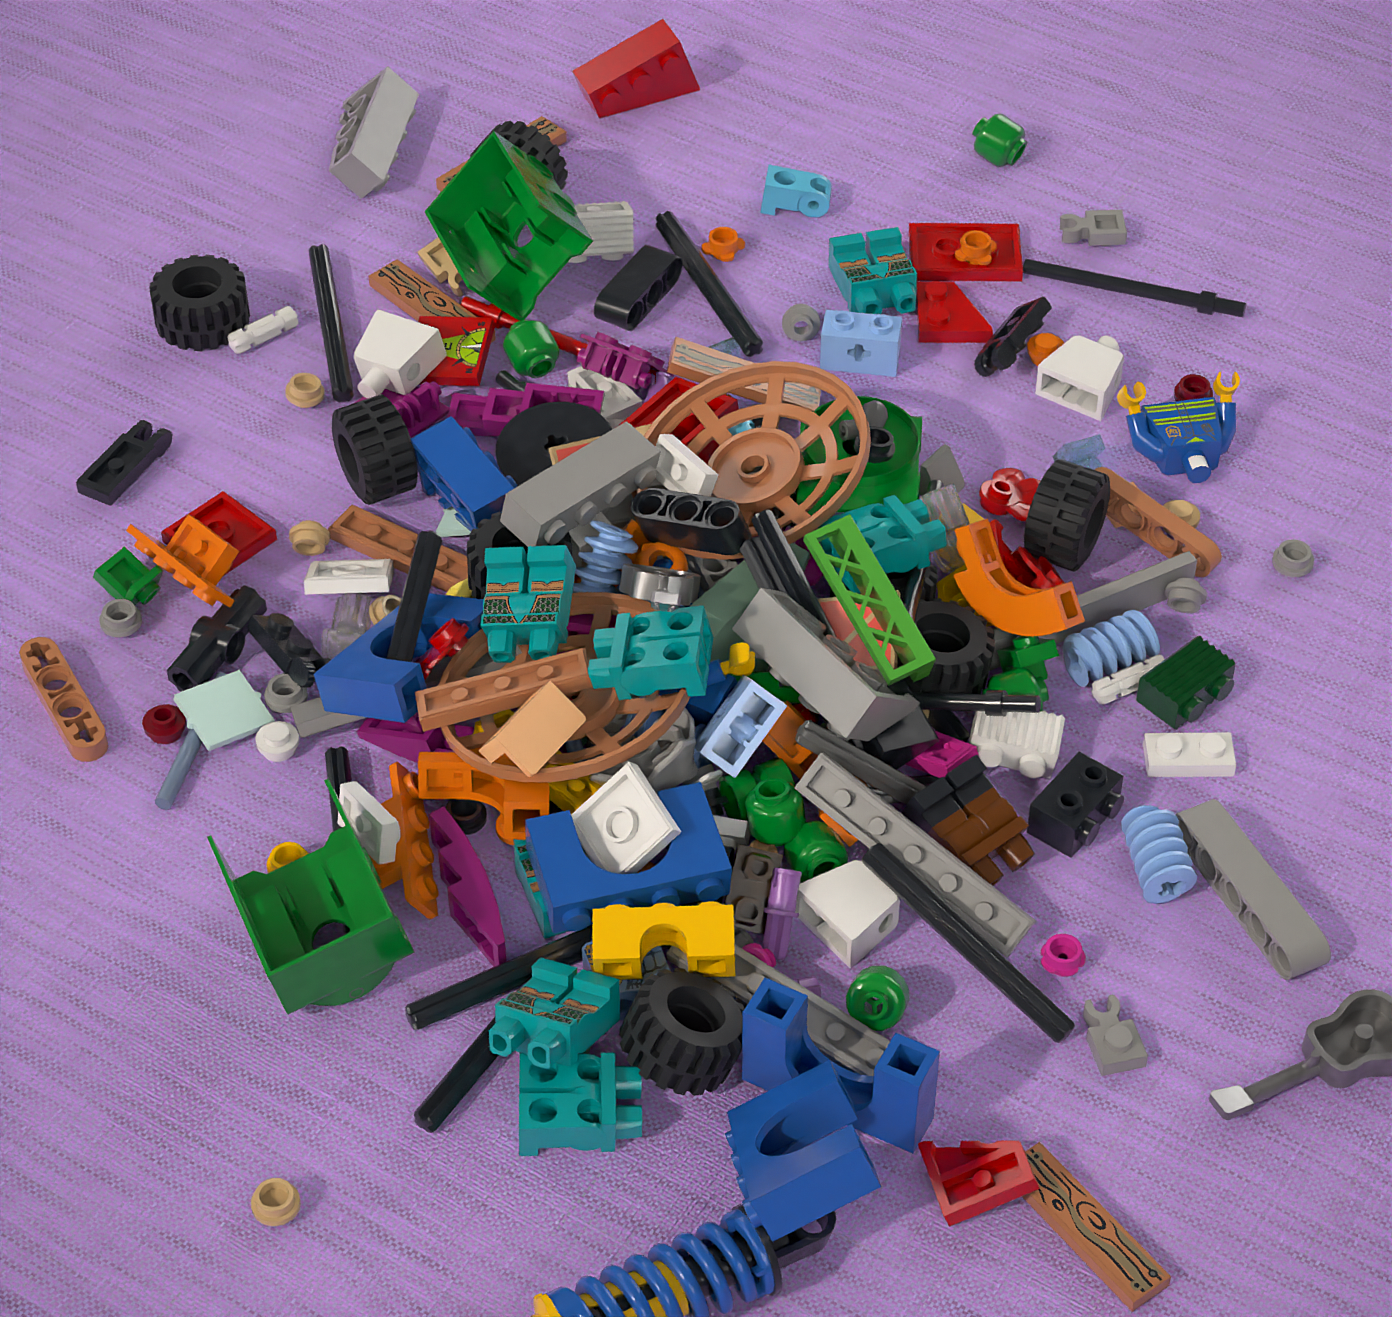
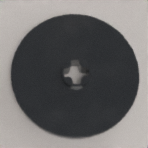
M549 402L533 406L512 418L501 431L496 443V460L499 471L504 477L510 475L517 486L553 466L548 448L602 436L611 431L612 427L601 414L581 404Z

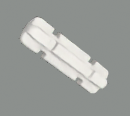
M285 306L275 311V316L271 313L246 325L244 331L240 328L228 335L230 348L236 354H241L251 349V344L256 347L280 335L282 329L286 332L298 325L296 312L290 306Z
M1155 655L1144 660L1145 664L1138 662L1111 674L1112 679L1106 676L1094 681L1091 690L1093 697L1096 698L1099 704L1104 705L1116 700L1117 694L1118 697H1123L1137 691L1140 677L1164 661V657L1162 655Z

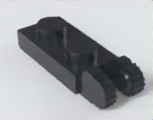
M1042 296L1013 310L982 347L983 349L979 352L978 356L975 357L974 365L979 376H990L997 369L1005 370L1014 364L1017 360L1016 354L1027 345L1025 342L1026 338L1043 326L1044 322L1042 319L1052 308L1046 297Z
M140 420L126 434L123 433L77 479L78 493L111 506L157 457H162L165 454V451L168 450L172 443V432L165 428H160L157 430V433L152 435V424L145 420Z
M272 613L270 616H251L247 626L249 633L284 674H288L297 683V686L305 688L313 686V683L316 682L314 673L331 659L323 658L313 647V643L304 637L294 625L293 620L288 616L280 613Z

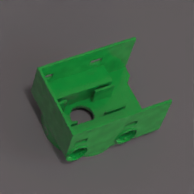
M493 131L424 212L467 288L520 321L524 320L532 312L537 296L572 257L582 255L593 242V239L577 216L578 213L575 210L572 199L561 191L553 178L552 172L537 158L526 154ZM527 225L534 237L527 245L518 247L520 232Z
M857 396L862 406L873 400L880 401L885 405L888 419L883 428L893 435L895 453L892 459L877 464L867 462L860 482L849 499L837 512L845 513L876 503L884 505L883 498L895 495L903 505L919 500L920 472L918 471L919 453H921L922 416H910L905 410L886 400ZM835 400L821 405L812 412L821 416ZM848 409L830 427L838 446V460L858 455L854 449L855 440L843 441L839 435L840 422L854 419ZM801 422L800 434L809 427L807 424ZM821 437L802 452L805 466L826 463V450ZM851 472L834 476L825 494L807 513L812 516L826 505L842 487ZM820 479L800 482L796 489L795 500L798 505L803 503L814 491Z
M329 779L324 781L345 826L331 832L324 847L268 874L251 871L236 878L212 836L207 837L266 975L288 1015L309 1004L334 1006L356 1000L377 987L388 975L395 962L415 953L399 918L395 916L380 885L382 883L369 854L365 847H362L354 827ZM342 923L350 929L348 934L314 950V936L325 925Z

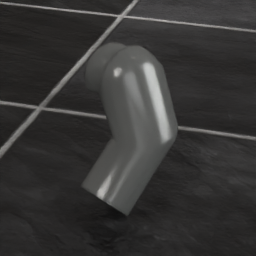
M877 400L865 403L862 407L869 422V427L877 426L883 428L888 419L885 405ZM854 419L840 422L839 435L843 441L855 440L859 435Z

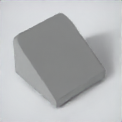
M946 444L941 446L921 464L919 494L925 496L929 482L940 480L944 484L942 499L945 505L965 485L964 478L950 446Z

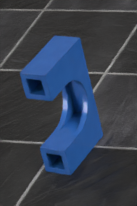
M429 593L413 658L422 656L433 646L429 639L441 626L452 618H455L459 624L465 623L469 627L465 634L467 639L481 630L484 599ZM399 606L314 673L325 711L402 723L408 721L418 712L415 692L427 689L420 663L386 659Z
M701 782L657 791L658 797L681 830V833L666 846L668 852L657 865L640 873L618 874L609 872L589 860L581 847L570 810L525 819L526 849L553 933L567 930L579 931L589 925H593V909H603L613 904H622L629 908L651 907L658 903H670L679 906L697 901H714L721 896L730 894L732 867Z
M768 978L763 979L743 1011L742 1080L769 1091L830 1060L815 1046L807 1030L808 995ZM895 1032L874 1068V1076L851 1072L831 1061L852 1100L858 1120L848 1124V1126L852 1124L855 1129L914 1154L918 1143L921 1142L934 1119L940 1051Z
M830 1060L727 1111L731 1130L726 1132L725 1136L733 1151V1154L730 1155L732 1162L739 1174L736 1180L745 1198L742 1200V1204L752 1225L755 1228L763 1225L772 1242L881 1187L874 1164L852 1124L809 1145L858 1120L852 1100Z

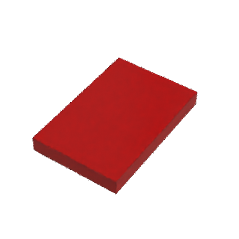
M909 223V259L917 273V281L1022 282L1023 264L1019 224ZM969 231H982L991 237V240L996 243V250L990 254L992 257L991 263L987 265H973L956 259L955 251L960 249V239L965 233Z

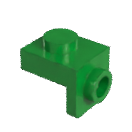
M124 546L95 570L93 578L114 599H126L134 605L138 602L145 605L160 591L161 587L158 583L163 570L158 565L149 570Z
M1038 636L1014 638V645L997 650L1003 672L1025 667L1032 672L1035 678L1041 676L1043 680H1046L1048 677L1044 660L1059 656L1055 639H1043Z

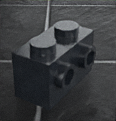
M1079 751L1030 804L1027 833L1072 858L1082 845L1089 846L1094 841L1099 832L1100 825L1107 817L1113 819L1120 811L1124 802V796L1121 795L1123 775Z

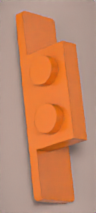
M189 514L167 546L134 525L130 524L126 531L137 539L133 546L153 558L154 563L173 574L172 577L178 582L193 590L192 593L211 606L218 600L231 608L235 600L216 586L223 575L230 569L233 560L239 553L231 544Z
M395 762L389 765L393 797L381 803L397 819L400 826V840L396 843L395 861L378 864L370 855L369 857L382 883L380 885L382 889L403 878L406 901L431 920L438 916L436 898L439 896V891L433 877L432 863L434 862V854L429 846L427 831L430 827V822L425 812L424 800L419 799L418 774L409 772L399 762Z

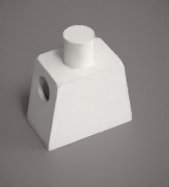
M377 309L354 352V360L362 379L357 386L359 392L367 399L380 395L384 389L402 395L409 394L447 355L439 329Z
M1080 335L1073 336L1038 365L1035 394L1101 421L1121 381L1124 355L1119 351L1118 342L1110 336H1102L1097 342Z
M853 860L799 884L795 913H799L798 918L849 968H852L863 959L898 924L899 897L871 872L862 861Z

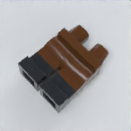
M976 754L947 773L945 777L942 776L915 794L901 814L994 886L1002 879L1004 874L992 861L993 858L999 855L1010 870L1014 872L1027 864L1035 853L1022 835L1029 825L1022 816H1017L1013 806L1000 796L984 775L987 767Z

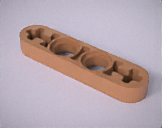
M1106 467L1095 469L1096 471L1108 474L1110 479V500L1106 515L1169 559L1190 551L1197 559L1196 577L1207 576L1221 562V551L1210 538L1114 471ZM1128 504L1133 505L1139 511L1141 517L1137 516ZM1161 527L1167 529L1174 537V540L1166 536Z
M36 637L26 641L19 651L24 673L70 754L81 762H90L101 758L108 749L104 725L57 644L52 639L46 637ZM42 656L44 660L47 659L48 665L42 668L37 657ZM54 680L66 682L60 689L49 690L45 688L49 682ZM78 707L82 709V712L75 717L68 718L60 715L67 708ZM85 729L91 742L86 743L84 739H81L79 732Z

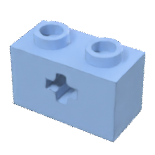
M826 310L821 332L820 368L831 371L896 377L901 347L902 317L844 310Z
M743 675L696 739L695 749L735 778L786 709L787 705L756 682Z

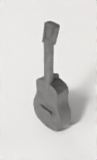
M623 564L619 591L630 594L632 598L651 601V608H654V610L673 612L680 605L689 606L690 603L698 599L701 575L647 565Z
M1365 989L1349 995L1332 1015L1315 1020L1308 1025L1301 1047L1306 1060L1243 1089L1240 1085L1212 1090L1209 1102L1222 1119L1230 1120L1252 1111L1254 1104L1317 1075L1330 1086L1340 1089L1347 1088L1362 1078L1392 1076V996L1374 989Z

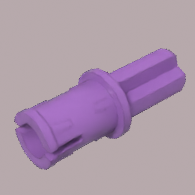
M774 867L767 908H764V912L768 914L762 948L770 949L776 960H784L787 957L793 917H799V913H795L802 872Z

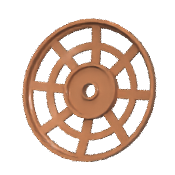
M783 361L753 363L727 370L706 379L687 390L669 404L654 420L644 435L646 439L656 446L660 434H670L686 417L693 413L705 429L687 447L698 456L703 448L713 439L719 444V447L712 454L707 464L719 474L710 497L735 501L748 527L754 513L776 507L784 515L776 519L780 528L785 527L791 522L796 525L783 532L789 544L817 529L832 517L849 499L862 478L869 459L871 445L869 422L861 402L846 383L834 374L819 367ZM785 382L813 386L836 398L821 416L804 407L782 403ZM768 383L766 404L741 408L720 419L707 405L711 400L733 390L755 384ZM848 409L859 431L860 449L858 455L838 460V446L830 427ZM780 417L798 420L809 426L795 439L788 433L778 429ZM763 418L761 428L745 430L734 436L728 430L745 421ZM821 437L826 450V463L805 466L802 452ZM757 466H763L759 472L748 475ZM851 472L842 487L826 505L812 516L807 513L825 494L834 476ZM820 479L814 491L800 505L789 497L797 489L801 481ZM638 488L631 493L632 497L634 498L636 494L645 489ZM749 527L752 537L758 536L755 528ZM679 548L684 554L699 558L719 560L744 558L742 553L721 555Z
M609 592L572 593L570 616L594 614L589 634L568 636L567 643L559 644L557 653L585 648L588 661L590 659H597L593 642L595 630L609 628L612 615L617 616V614L630 613L633 618L641 613L659 610L651 608V603L648 601L632 598L624 594ZM482 629L470 637L466 645L452 657L442 674L439 685L466 679L469 670L488 652V639ZM517 645L522 653L516 656L514 661L507 663L501 669L535 661L531 659L528 653L529 645ZM592 687L565 694L568 699L572 696H577L571 702L586 717V721L567 741L587 737L594 746L576 752L555 753L532 777H528L519 767L502 765L496 762L490 763L487 759L481 758L470 751V749L482 747L500 729L495 725L494 713L480 717L484 731L481 733L458 737L454 724L440 728L450 748L464 762L481 772L501 779L519 782H556L576 779L604 771L627 761L647 749L664 735L680 717L690 697H688L686 688H681L676 693L658 696L659 690H656L651 695H646L645 698L627 700L618 699L615 687L593 689ZM668 709L654 725L639 737L624 746L619 745L638 731L652 712ZM617 714H637L625 728L612 737L603 729ZM601 753L603 754L602 756H599V757H597V758L590 759V760L583 761V762L576 763V764H572V765L546 768L548 764H562V763L576 762V761H580V760H584V759H587V758L594 757V756L599 755V754H601Z

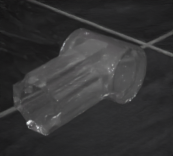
M950 484L919 497L927 506L930 522L939 519L945 526L947 547L932 552L936 564L945 573L954 572L965 564L957 550V537L954 529L970 524L954 484Z
M344 593L336 599L331 628H325L322 634L323 658H330L332 660L370 629L371 618L369 608L373 602L372 597L366 596L363 593Z

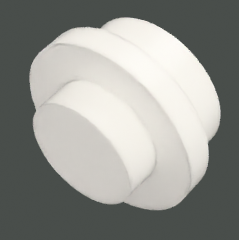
M283 721L271 722L261 727L255 737L256 746L266 759L274 762L285 761L294 755L299 745V734L297 729L290 723Z

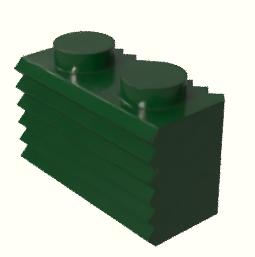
M1201 635L1196 636L1140 677L1136 701L1170 727L1177 730L1180 725L1183 726L1185 721L1190 723L1196 721L1207 705L1212 704L1214 699L1222 701L1230 694L1234 687L1235 662L1233 659H1229L1227 654H1222L1220 649L1216 650L1215 646L1210 645L1207 640L1203 641Z

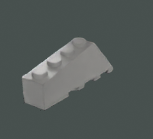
M388 66L343 101L342 108L347 113L344 112L340 115L339 123L343 127L336 134V140L339 143L333 148L329 172L360 198H363L372 190L378 192L388 182L390 175L387 174L388 170L399 155L396 152L398 145L407 135L406 125L416 113L414 105L419 93Z
M626 421L506 493L500 522L527 547L554 545L567 532L578 525L585 526L590 523L599 512L609 506L613 508L619 505L628 494L638 488L645 489L657 476L656 468L661 451Z
M761 588L732 628L744 640L743 643L749 644L750 652H755L756 658L764 659L772 667L770 673L775 679L787 686H792L800 694L798 697L800 703L812 712L820 713L829 721L827 728L846 741L849 739L869 741L913 712L920 704L909 693L902 696L896 695L887 687L888 684L879 669L873 670L864 663L853 660L857 653L855 649L835 636L829 634L824 636L823 632L826 630V626L784 592Z

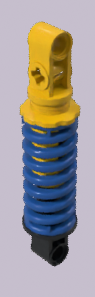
M739 1204L723 1215L719 1225L705 1222L697 1228L695 1236L691 1233L682 1232L673 1239L671 1246L658 1243L651 1247L647 1257L633 1254L625 1260L623 1269L617 1265H608L602 1269L599 1280L588 1275L581 1277L576 1283L575 1292L570 1288L559 1287L548 1293L535 1295L533 1297L535 1314L531 1317H684L687 1314L690 1317H710L706 1297H710L713 1305L720 1313L727 1314L734 1307L733 1296L730 1290L731 1286H734L740 1298L746 1303H751L766 1295L773 1296L781 1292L782 1275L780 1269L820 1252L826 1246L835 1227L836 1213L833 1211L816 1220L822 1229L819 1233H810L801 1227L772 1242L764 1226L761 1225L755 1228L743 1204Z

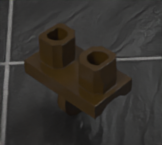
M740 844L737 845L731 872L730 894L726 895L724 905H733L734 928L764 935L768 914L764 912V908H767L772 873L774 867L780 868L783 855Z

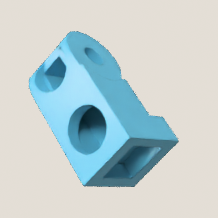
M768 164L760 213L775 215L776 208L800 211L808 217H821L829 209L832 184L829 179L820 174Z

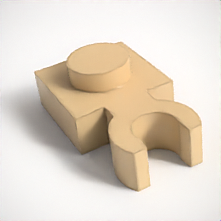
M438 237L417 253L421 261L441 284L448 279L453 293L461 297L463 292L459 283L463 279Z

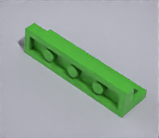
M849 514L806 534L803 541L888 686L908 676L911 677L913 682L928 676L936 658L852 516ZM829 538L840 558L825 554L819 542ZM834 567L840 568L839 574H837ZM845 570L850 573L861 594L848 591L842 583ZM855 603L861 605L860 611L858 610ZM866 606L870 607L883 631L868 627L863 618ZM877 640L883 641L881 647L879 646ZM888 643L893 646L903 663V666L897 669L892 668L885 656Z

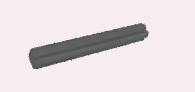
M806 720L797 730L795 737L797 744L818 756L820 753H826L855 777L905 805L908 804L915 794L927 787L813 721Z

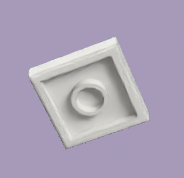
M393 560L313 561L304 579L305 595L389 592L394 575Z
M632 762L625 764L571 814L580 844L590 860L598 867L618 874L637 873L681 833V830L638 765Z

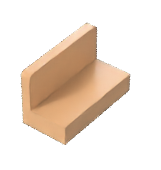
M549 681L537 690L479 749V752L490 763L505 753L528 777H532L586 721V717Z

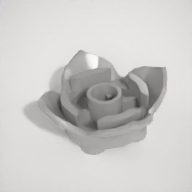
M684 708L680 717L668 731L647 749L623 763L589 775V780L603 786L628 762L638 765L656 794L657 791L674 788L680 783L692 779L699 772L694 761L696 740L692 716ZM661 715L652 725H654L663 715ZM612 732L608 734L612 737L619 732ZM631 735L627 740L620 743L619 745L624 746L625 744L634 740L636 737ZM591 742L589 743V748L594 746ZM601 753L599 755L589 758V760L602 756L603 754Z

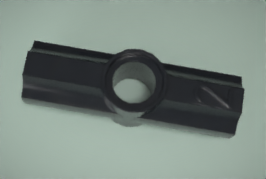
M245 585L240 589H235L230 595L235 600L231 608L222 604L212 617L205 615L196 621L190 634L189 645L167 669L168 680L177 687L178 691L182 692L208 682L223 663L230 665L239 658L245 645V636L249 633L247 626L251 616L264 615L267 611L266 600L261 598L255 589Z

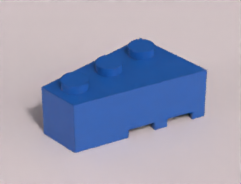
M450 416L410 438L416 455L423 492L428 496L435 492L442 498L438 500L439 505L445 510L452 506L457 511L454 514L456 520L469 531L478 529V523L481 520H490L491 514L499 511L502 513L506 493L518 486L510 475L503 476L499 471L495 458L489 451L482 452L478 447L474 434L468 427L462 429L455 419Z

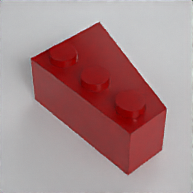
M663 18L572 71L583 96L599 119L700 91L680 40Z

